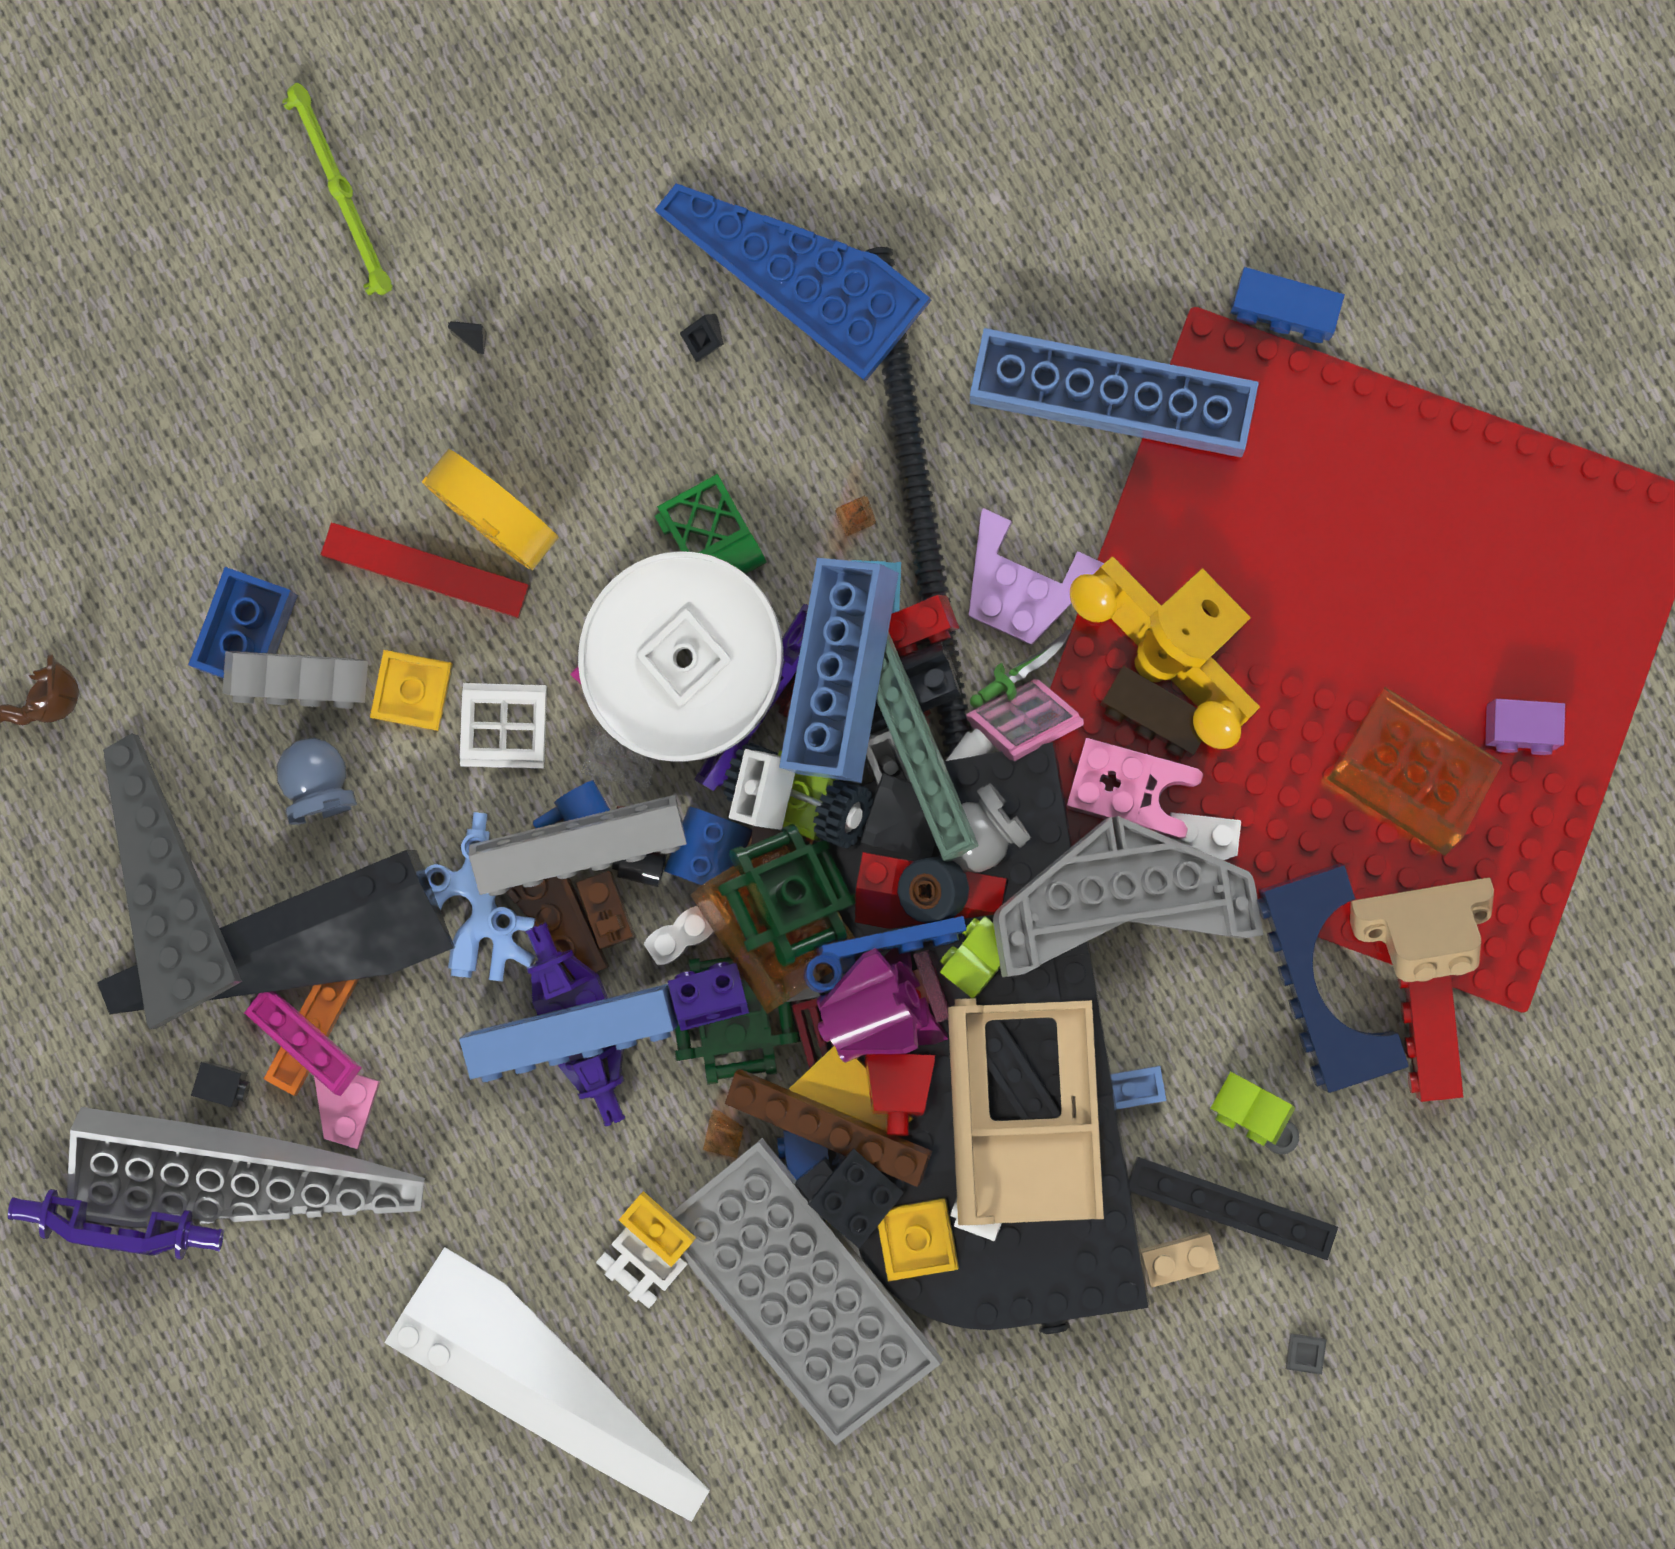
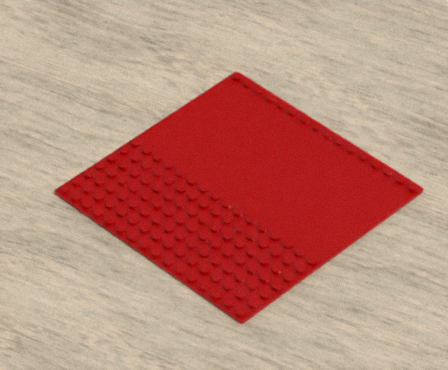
M1192 307L1187 315L1170 365L1259 382L1244 454L1242 457H1236L1142 438L1097 560L1105 563L1113 556L1161 606L1203 568L1251 617L1211 657L1260 708L1241 726L1240 739L1233 747L1217 749L1202 741L1192 757L1184 755L1183 759L1174 756L1164 749L1166 743L1155 737L1152 741H1149L1134 732L1135 725L1126 720H1123L1122 724L1118 723L1104 714L1106 709L1100 706V703L1123 665L1139 674L1135 667L1138 645L1111 618L1104 622H1091L1077 613L1050 686V690L1077 711L1084 722L1083 726L1052 741L1056 746L1072 846L1104 820L1067 808L1086 738L1197 768L1203 773L1201 783L1194 787L1184 785L1167 787L1159 797L1160 807L1169 816L1173 812L1241 820L1238 855L1223 861L1247 870L1253 876L1257 899L1261 898L1259 889L1336 864L1345 865L1355 896L1354 900L1490 877L1494 888L1492 916L1486 922L1477 924L1481 936L1479 966L1474 971L1463 975H1451L1452 987L1517 1012H1527L1675 600V481L1205 309ZM1203 608L1204 612L1207 615L1211 616L1210 613ZM1171 679L1153 682L1197 708ZM1494 699L1565 703L1564 745L1553 750L1550 755L1531 754L1530 748H1518V752L1505 753L1496 751V746H1486L1487 704ZM1051 711L1039 717L1036 725L1040 727L1059 716L1054 711ZM1108 775V778L1104 777L1101 781L1105 784L1107 791H1113V787L1119 788L1121 784L1116 781L1115 775ZM1351 901L1335 910L1325 921L1318 934V938L1393 965L1387 945L1383 941L1364 942L1354 936L1350 924Z

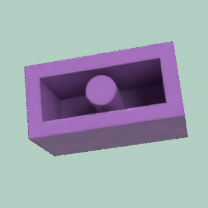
M1494 699L1487 704L1486 746H1496V751L1505 753L1518 752V748H1530L1531 754L1550 755L1553 750L1564 745L1565 703Z

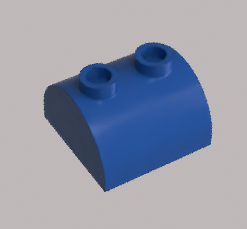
M689 806L682 822L687 844L682 845L679 850L670 853L664 872L719 892L717 888L719 885L736 878L738 874V869L731 862L730 850L739 846L743 848L748 847L753 830Z

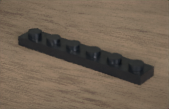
M1138 1156L1129 1177L1130 1189L1133 1193L1328 1260L1338 1226Z

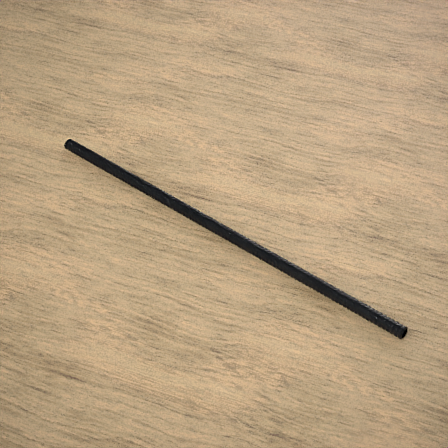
M876 247L867 250V252L880 257L891 267L895 265L894 259L890 258L893 255V249ZM905 333L880 364L884 365L882 375L886 376V379L883 380L884 386L888 387L885 390V396L889 397L887 406L891 407V410L888 414L889 417L893 418L890 426L895 429L892 432V438L897 441L894 443V449H898V453L895 454L896 459L900 460V463L897 464V469L902 472L899 475V480L903 481L901 491L905 492L902 499L903 502H907L904 511L909 515L906 517V523H910V527L907 529L908 533L912 534L909 542L914 545V548L911 549V554L916 557L913 560V565L917 566V570L914 572L915 576H919V580L916 581V584L921 588L918 596L922 597L924 601L936 595L946 596L949 589L944 585L947 582V577L943 576L942 573L945 571V566L941 565V561L944 558L943 555L939 554L942 546L937 543V540L940 539V534L935 531L938 529V523H934V519L937 516L935 512H932L935 504L930 500L933 497V492L929 491L928 488L931 486V481L927 480L930 473L929 470H925L928 461L923 458L926 455V449H923L921 446L924 444V439L920 438V434L923 431L922 428L918 427L921 419L916 415L919 412V407L915 406L917 396L913 395L916 388L914 385H911V382L914 381V376L909 373L912 370V365L908 364L910 354L906 353L909 346L908 343H904V340L907 339V334ZM956 631L950 632L951 638L943 642L950 652L961 696L941 704L940 708L937 709L938 714L942 715L939 724L943 725L944 730H941V735L945 736V741L942 742L943 746H947V751L944 752L945 757H949L964 735L972 730L971 726L967 725L968 720L965 710L968 709V704H964L963 701L966 699V694L962 693V689L965 688L964 683L960 682L963 673L958 670L961 667V662L957 661L956 658L959 656V651H955V646L958 643L957 640H953ZM1066 1320L1042 1323V1326L1039 1327V1332L1043 1334L1064 1332L1070 1328V1323L1066 1322Z

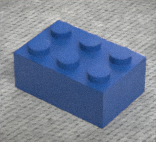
M225 567L188 665L223 679L225 651L276 654L298 595L284 587Z

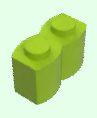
M986 916L981 921L974 918L966 927V931L962 933L966 937L963 944L958 949L952 946L940 960V963L944 965L940 973L968 996L975 999L1000 969L994 924Z
M1230 1071L1210 1109L1218 1113L1215 1118L1216 1121L1231 1129H1234L1236 1124L1249 1130L1246 1134L1247 1138L1265 1146L1267 1141L1276 1145L1295 1107Z

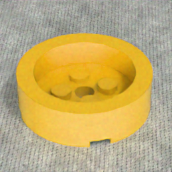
M451 449L444 453L422 481L426 488L456 514L464 518L501 550L532 571L559 539L556 533L532 511L489 476Z

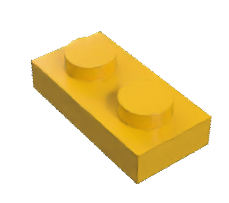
M644 1191L619 1219L625 1227L671 1267L696 1239L693 1234Z

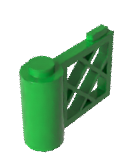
M718 474L657 506L660 513L654 516L664 535L672 533L681 552H690L687 548V542L690 533H695L708 537L705 549L698 553L726 561L745 574L767 563ZM716 485L721 494L718 508L700 504L703 492ZM696 496L694 502L688 501V500H690L691 498H693V497ZM725 503L728 506L730 512L723 510ZM678 505L692 508L687 525L673 522L668 511ZM698 510L716 514L711 531L692 527ZM721 516L734 519L740 530L729 536L716 533ZM678 529L685 531L683 539ZM714 539L720 540L712 545Z

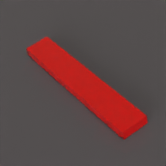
M332 522L320 554L325 558L518 619L530 587L528 584Z

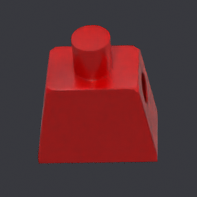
M866 1054L865 1066L872 1114L887 1115V1135L907 1136L909 1115L922 1116L924 1114L935 1055Z

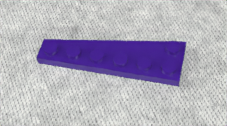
M803 604L782 638V675L778 690L767 713L797 671L808 611L807 604ZM766 715L750 734L739 743L724 752L708 757L694 780L713 791L717 786H722L724 780L728 778L725 773L731 767V759H736L737 750H742V746L749 743V739L763 722Z

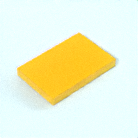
M835 1046L789 1088L792 1092L887 1132V1115L872 1114L866 1066L859 1058L846 1063L843 1062ZM909 1115L910 1122L914 1119L911 1115Z

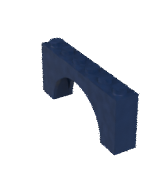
M1336 864L1259 889L1261 898L1256 901L1262 919L1268 918L1272 931L1267 933L1270 947L1273 953H1279L1282 965L1278 966L1281 981L1284 986L1289 985L1293 999L1288 1000L1290 1010L1295 1020L1300 1019L1304 1032L1299 1033L1302 1047L1305 1053L1311 1052L1314 1066H1310V1071L1317 1087L1322 1085L1324 1091L1331 1093L1409 1067L1397 1032L1389 1030L1369 1033L1349 1028L1331 1013L1316 986L1313 971V953L1318 934L1325 921L1335 910L1355 899L1345 865Z

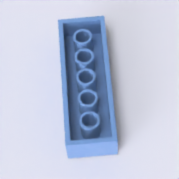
M817 558L779 768L800 775L861 783L899 575L898 572L877 563Z

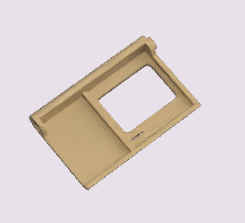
M975 998L955 999V1006L948 1007L958 1225L1104 1219L1092 1000L983 1006L976 1005ZM1055 1019L1058 1037L1061 1115L1055 1119L992 1120L989 1115L986 1023L991 1020Z

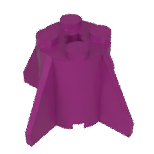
M876 948L862 954L830 992L817 997V1004L823 1020L818 1023L820 1035L824 1041H832L840 1059L845 1063L865 1054H906L918 1049V1045H932L947 1040L948 1034L930 1013L926 997L921 999L918 997L915 988L921 985L912 972L911 952L899 954L898 948L892 949L884 957Z

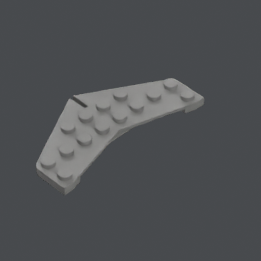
M1122 817L1106 818L996 910L993 924L1002 977L1025 974L1125 922L1240 939L1262 936L1263 929L1256 901L1257 893L1254 878L1247 870Z

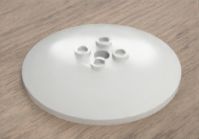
M669 552L648 557L617 575L602 590L587 615L578 650V668L583 693L591 711L602 727L618 742L634 752L650 758L671 762H689L715 756L728 750L749 735L766 715L774 700L783 668V642L779 622L770 602L759 586L749 576L726 561L696 552ZM683 649H689L693 655L692 663L686 668H680L676 660L678 653Z

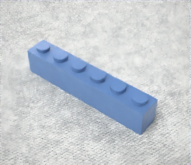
M665 984L467 1032L459 1041L470 1080L481 1077L482 1082H488L503 1077L502 1072L515 1069L516 1074H522L536 1069L535 1064L548 1061L549 1066H555L570 1061L569 1056L582 1053L583 1058L593 1057L603 1053V1048L616 1045L617 1050L637 1045L636 1040L650 1037L651 1042L671 1037L670 1032L674 1031L679 1024L669 986Z

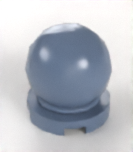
M307 738L296 741L283 751L276 766L277 783L283 795L293 801V804L285 810L289 824H305V816L321 812L323 819L347 812L352 809L351 806L357 805L354 791L342 789L346 779V765L339 751L331 744L317 738Z

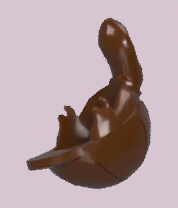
M48 655L47 667L33 671L35 675H29L31 679L38 681L30 689L26 704L22 708L10 704L0 705V723L8 721L23 726L36 720L51 723L64 719L74 710L78 702L79 688L76 679L66 667L55 661L53 655Z

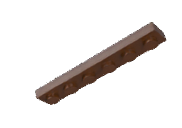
M739 1069L734 1073L725 1101L726 1105L844 1156H847L851 1149L854 1148L879 1171L916 1187L922 1183L932 1153L931 1150L898 1136L887 1135V1132L744 1070Z

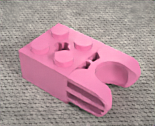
M1086 738L1067 808L1102 819L1119 816L1159 834L1183 839L1186 838L1188 828L1183 821L1167 815L1161 809L1159 797L1167 787L1172 785L1194 787L1200 784L1203 773L1194 767ZM1108 775H1115L1116 781L1121 784L1119 788L1113 787V791H1107L1105 784L1101 781L1104 777L1108 778Z

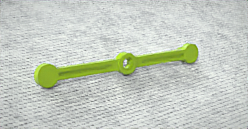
M295 83L287 89L288 97L283 99L282 103L285 104L284 107L287 110H292L294 107L297 108L328 178L329 191L338 201L369 272V282L363 286L366 289L365 292L368 295H372L374 292H377L379 295H385L392 290V282L380 265L352 201V187L338 169L310 105L311 97L308 91L301 84Z

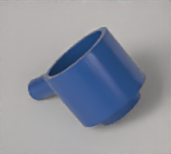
M591 780L558 798L554 802L556 807L533 820V825L536 829L553 825L562 819L569 821L610 811V808L594 780Z

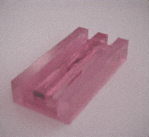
M926 950L914 954L913 956L936 1022L947 1020L949 1006L930 952Z

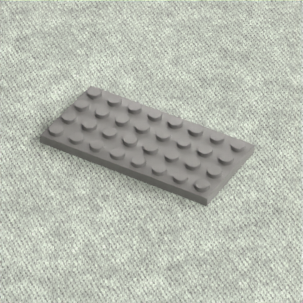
M762 1138L672 1211L670 1215L696 1237L695 1241L683 1253L682 1257L836 1446L938 1367L943 1359L840 1232L808 1205L810 1200L795 1183L797 1181Z

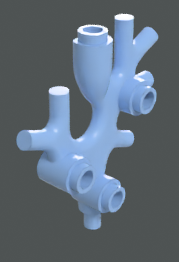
M473 812L472 829H467L466 837L461 844V851L465 857L461 869L453 872L445 866L434 864L427 867L425 873L440 911L444 902L452 896H464L472 905L470 918L462 924L453 938L455 948L450 950L448 968L451 969L450 976L472 978V971H476L479 942L482 938L488 937L493 942L489 980L503 981L506 960L513 959L526 967L531 966L536 956L521 948L512 940V935L515 931H526L534 927L535 918L517 916L512 909L506 907L497 908L495 904L496 896H490L488 893L479 895L469 859V845L489 840L490 832L486 831L487 814ZM437 873H442L444 875V882L437 886L433 881L434 876ZM503 915H507L510 919V923L506 928H501L498 923L499 918Z

